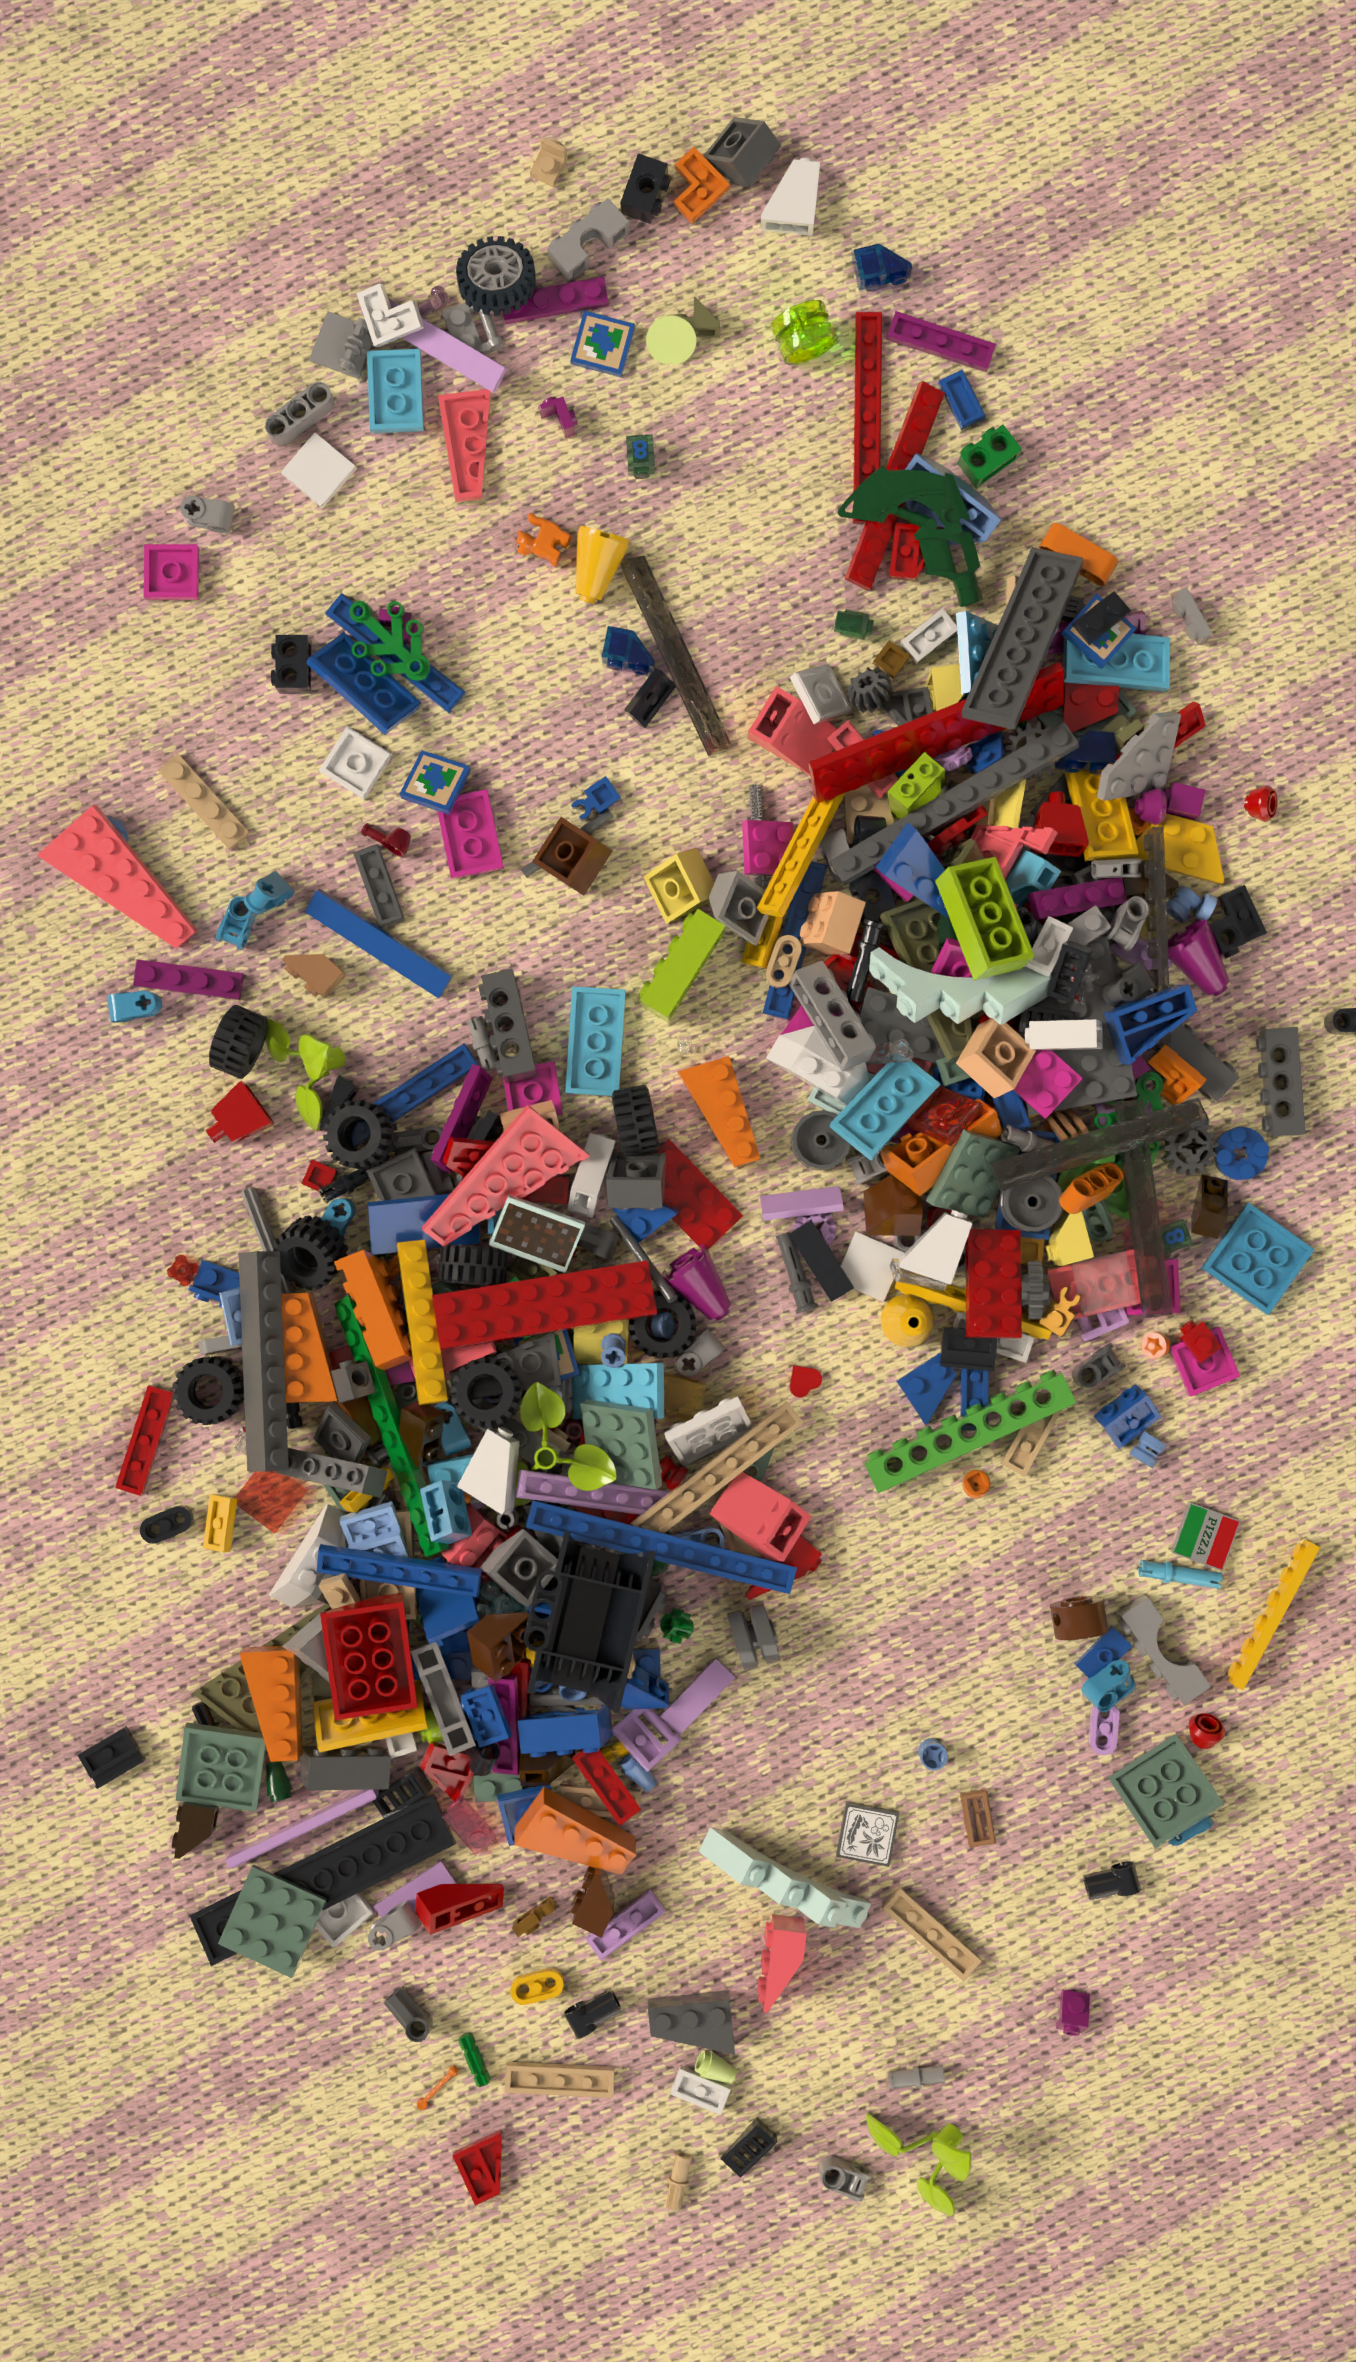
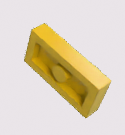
M769 915L758 944L753 945L747 941L741 963L767 969L783 918Z
M380 1467L379 1469L388 1471L383 1488L384 1491L389 1486V1481L395 1476L388 1468ZM350 1491L339 1503L345 1511L356 1513L357 1511L364 1510L369 1505V1500L373 1496Z
M210 1494L203 1548L223 1553L231 1552L237 1498Z

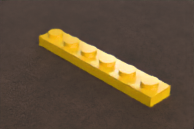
M845 793L818 804L813 796L757 906L761 914L777 917L784 916Z
M425 1240L398 1242L397 1251L419 1405L446 1402L448 1398L432 1300L433 1293Z
M899 1268L895 1289L900 1290L905 1295H915L924 1298L932 1304L948 1306L956 1312H966V1289ZM1022 1308V1331L1033 1338L1049 1340L1052 1331L1039 1323L1041 1319H1028L1027 1310Z
M1305 1539L1302 1543H1298L1292 1552L1294 1559L1289 1567L1286 1566L1282 1570L1279 1577L1281 1583L1276 1591L1273 1590L1269 1594L1266 1601L1268 1607L1264 1614H1260L1256 1618L1253 1626L1255 1628L1251 1638H1246L1243 1642L1240 1659L1238 1662H1233L1229 1668L1228 1676L1230 1677L1228 1682L1233 1686L1244 1690L1321 1547Z

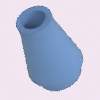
M631 1753L622 1758L619 1763L622 1768L621 1772L639 1785L645 1792L650 1791L657 1784V1780L654 1778L651 1770L647 1772Z

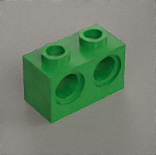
M1004 424L997 429L991 427L981 436L982 440L975 445L971 442L960 451L961 455L957 464L976 489L1020 456L1022 448ZM1000 443L1004 446L1005 450L997 451L993 448L992 444ZM978 458L984 465L981 467L974 466L971 460Z

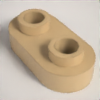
M792 935L782 936L774 946L765 973L768 984L774 988H783L792 979L801 954V943L796 937ZM789 945L792 947L793 952L785 954L782 950L783 947ZM777 970L782 971L784 977L780 980L774 977V972Z

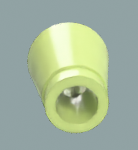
M711 2050L708 2052L701 2051L695 2063V2072L699 2073L702 2078L732 2084L737 2074V2068Z

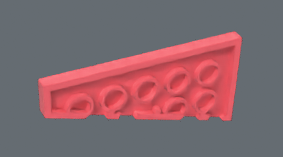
M97 804L88 808L37 855L174 948H179L198 932V929Z
M527 1105L422 1226V1230L444 1247L470 1231L474 1225L482 1220H488L496 1215L495 1212L504 1207L508 1194L522 1199L545 1185L547 1180L559 1173L569 1170L568 1167L580 1160L587 1159L590 1155L532 1107Z

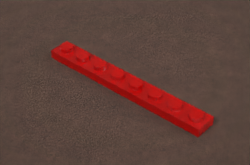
M924 381L918 383L886 467L887 470H905L916 453L922 455L945 395L944 392ZM890 513L884 523L866 520L844 578L845 580L866 591L872 588L898 516Z

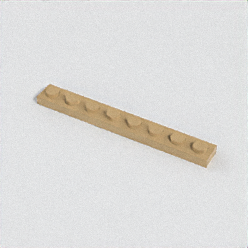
M785 1401L636 1518L630 1525L661 1533L667 1532L804 1424L790 1404Z

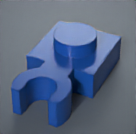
M605 776L584 790L587 796L585 800L578 799L572 803L571 807L573 810L579 806L585 807V813L579 816L581 821H585L590 817L593 809H596L601 814L620 801L621 797Z

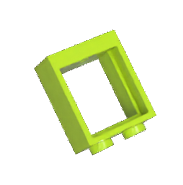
M925 752L887 791L891 813L898 819L937 798L941 789L946 785L945 769ZM913 774L914 778L909 779L908 775Z

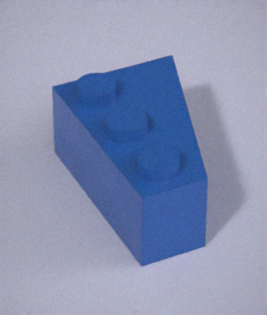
M907 822L876 868L887 878L948 918L949 915L935 882L945 869L917 829Z
M1179 984L1103 1012L1120 1064L1130 1065L1147 1049L1152 1048L1157 1044V1041L1167 1033L1172 1032L1198 1010L1190 986Z
M601 1705V1708L597 1710H585L584 1707L576 1708V1711L559 1713V1711L525 1715L518 1720L521 1754L530 1753V1757L545 1756L547 1752L556 1751L557 1755H567L573 1753L575 1749H583L584 1753L597 1752L600 1750L599 1747H602L613 1737L611 1732L610 1708L606 1705Z

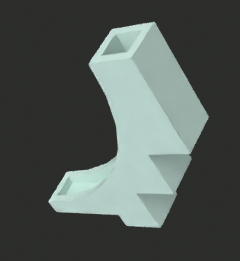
M881 948L873 950L870 955L869 971L872 976L886 985L892 994L898 996V1010L914 1023L940 1008L945 1016L950 1017L957 1024L983 1010L988 1017L993 1018L1002 1025L1048 997L1047 992L1052 979L1051 975L1047 977L1024 966L1020 970L974 981L973 978L950 977L913 968L893 958Z
M710 1827L698 1851L741 1885L759 1888L778 1904L799 1909L818 1925L835 1928L837 1924L860 1928L871 1906V1903L864 1898L835 1890L794 1872L761 1854L726 1830Z

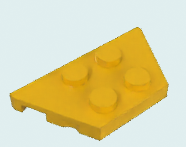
M1166 814L1163 822L1158 825L1150 824L1136 840L1139 854L1135 858H1140L1141 861L1149 860L1160 869L1218 885L1224 883L1214 828L1211 825Z

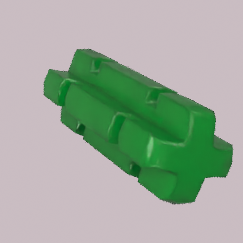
M469 2032L459 2037V2044L461 2049L465 2050V2059L471 2074H474L476 2086L480 2088L489 2084L491 2078L488 2070H485L486 2065L479 2048L475 2046V2038Z

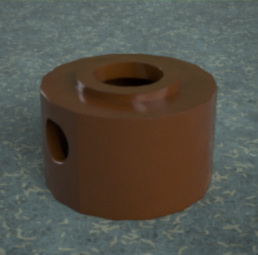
M1078 1596L1050 1604L1055 1639H1087L1109 1632L1104 1598Z

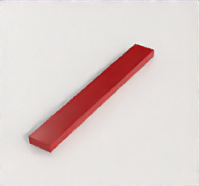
M856 312L853 492L880 468L882 312ZM853 519V523L865 524L866 520Z

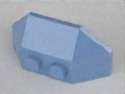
M916 453L905 470L926 471L941 476L949 473L954 476L970 519L961 518L959 521L963 531L972 533L974 543L985 542L1002 520L984 496L945 466ZM910 499L906 501L907 510L935 519L937 527H944L940 518L929 507L918 501ZM948 540V544H949V545H958V544H959V543H956V542H954V541Z

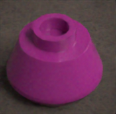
M1156 788L1142 793L1140 798H1137L1135 801V813L1139 814L1141 820L1153 825H1158L1164 821L1167 810L1165 792L1160 788Z

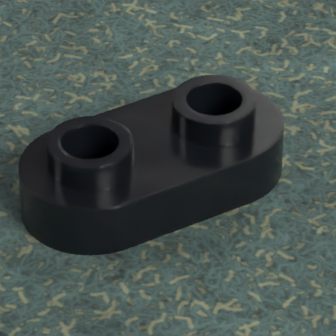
M177 1505L146 1518L141 1523L140 1535L147 1543L155 1544L187 1531L193 1524V1513L184 1505ZM177 1514L184 1516L185 1520L182 1524L176 1521ZM153 1524L159 1526L160 1531L158 1534L152 1532L151 1527Z

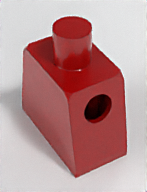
M1052 792L1048 795L1049 802H1044L1036 812L1033 828L1044 829V827H1050L1058 832L1047 854L1080 857L1089 845L1081 808L1078 805L1065 804L1064 793ZM1030 848V851L1033 852V853H1041V852H1039V851H1036V850Z
M240 1081L212 1108L210 1112L217 1122L205 1131L214 1143L226 1135L232 1142L237 1143L271 1127L275 1123L247 1083Z

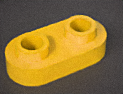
M546 1968L522 1974L513 1980L510 1995L520 2005L552 1999L562 1992L564 1977L555 1968ZM553 1978L556 1983L550 1986L546 1983V1979ZM522 1984H526L529 1987V1991L522 1992L519 1987Z

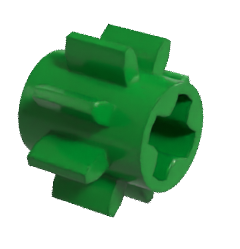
M673 1608L672 1614L665 1613L660 1623L661 1631L664 1633L663 1638L670 1639V1642L681 1644L682 1638L689 1639L694 1629L693 1621L690 1619L691 1614L684 1613V1610Z

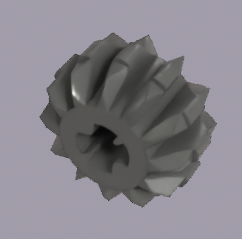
M867 667L863 673L858 671V676L850 678L851 684L846 687L852 706L858 708L862 713L867 710L873 713L878 707L882 709V705L889 703L890 696L894 693L890 677L880 670L879 667L873 670Z

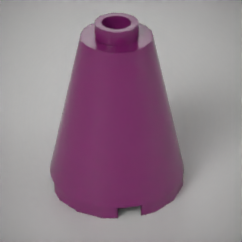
M1205 919L1199 920L1186 926V931L1178 935V932L1172 935L1161 946V950L1206 995L1218 996L1228 988L1226 985L1229 983V978L1210 924Z
M701 1244V1250L697 1251L695 1247L689 1249L669 1264L672 1269L668 1273L664 1270L661 1275L675 1291L709 1320L716 1319L718 1321L728 1315L730 1312L728 1308L731 1306V1303L707 1247Z

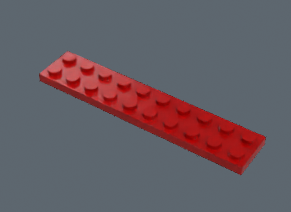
M1059 662L1039 670L1018 723L1031 720L1035 716L1053 711L1064 705V669ZM965 699L808 762L813 796L817 804L831 800L838 795L856 790L863 785L881 780L898 771L908 769L924 752L933 759L940 754L956 750L960 746L981 740L988 735L1006 730L1007 728L962 718V709L967 700Z

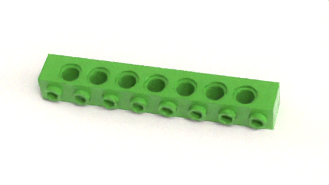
M1054 1369L1041 1374V1380L1032 1384L1030 1381L1023 1382L1015 1386L1016 1391L1006 1395L1005 1392L991 1397V1403L985 1406H981L978 1403L965 1410L966 1415L958 1418L955 1414L941 1420L942 1425L934 1429L931 1426H927L917 1431V1436L910 1440H907L906 1437L896 1440L892 1443L893 1447L884 1452L882 1448L867 1454L868 1459L865 1460L864 1464L877 1492L881 1493L1076 1404L1061 1371L1055 1372ZM1047 1389L1050 1392V1397L1046 1402L1036 1401L1035 1394L1038 1390ZM1016 1400H1021L1025 1403L1024 1411L1019 1414H1015L1010 1410L1011 1404ZM995 1411L1001 1415L1000 1421L997 1424L990 1425L985 1421L986 1415L989 1412ZM965 1423H972L976 1426V1431L971 1436H965L961 1433V1427ZM941 1434H947L952 1440L949 1446L940 1447L936 1443L937 1437ZM915 1446H924L927 1449V1454L923 1458H915L911 1453ZM889 1458H900L903 1462L902 1466L896 1470L889 1468L887 1465Z

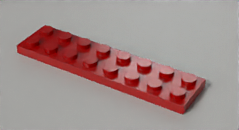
M648 1260L432 1295L440 1350L657 1315Z

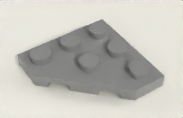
M1175 711L1153 714L1146 722L1148 724L1146 729L1139 736L1134 735L1121 749L1122 755L1113 765L1109 763L1103 769L1097 797L1105 801L1141 795L1156 788L1164 791L1181 714Z

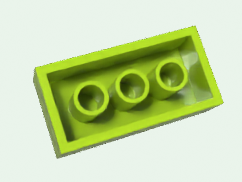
M996 857L948 867L935 880L974 981L1020 970L1035 957Z
M697 909L695 914L691 912L688 914L682 924L683 933L680 937L675 935L667 948L670 954L666 960L663 958L659 960L653 970V975L655 976L651 983L646 981L639 992L641 1006L667 1023L725 933L724 924L700 909Z

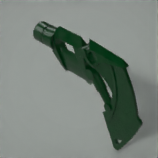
M880 467L859 485L838 509L840 517L883 523L888 514L891 513L920 527L914 536L915 540H919L927 569L925 575H936L952 580L960 607L983 600L975 573L981 565L972 533L963 531L959 521L961 518L970 519L952 474L945 473V476L918 470L889 471L885 467ZM909 499L926 505L937 514L944 525V529H937L935 519L915 511H909L899 507V505ZM854 500L852 513L846 512L845 509ZM948 540L961 544L968 568L967 571L956 572Z

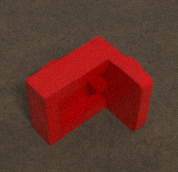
M1192 1319L1179 1328L1181 1333L1176 1336L1185 1344L1198 1363L1203 1362L1222 1348L1203 1321L1197 1320L1194 1322Z

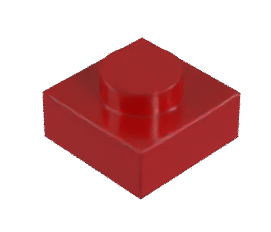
M312 1159L301 1184L318 1191V1188L334 1181L338 1170Z

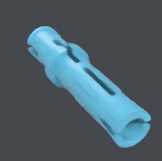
M1141 1559L1139 1565H1142V1567H1138L1139 1577L1160 1579L1163 1583L1168 1584L1172 1581L1218 1590L1221 1587V1584H1218V1582H1222L1221 1572L1175 1566L1167 1561L1163 1564Z

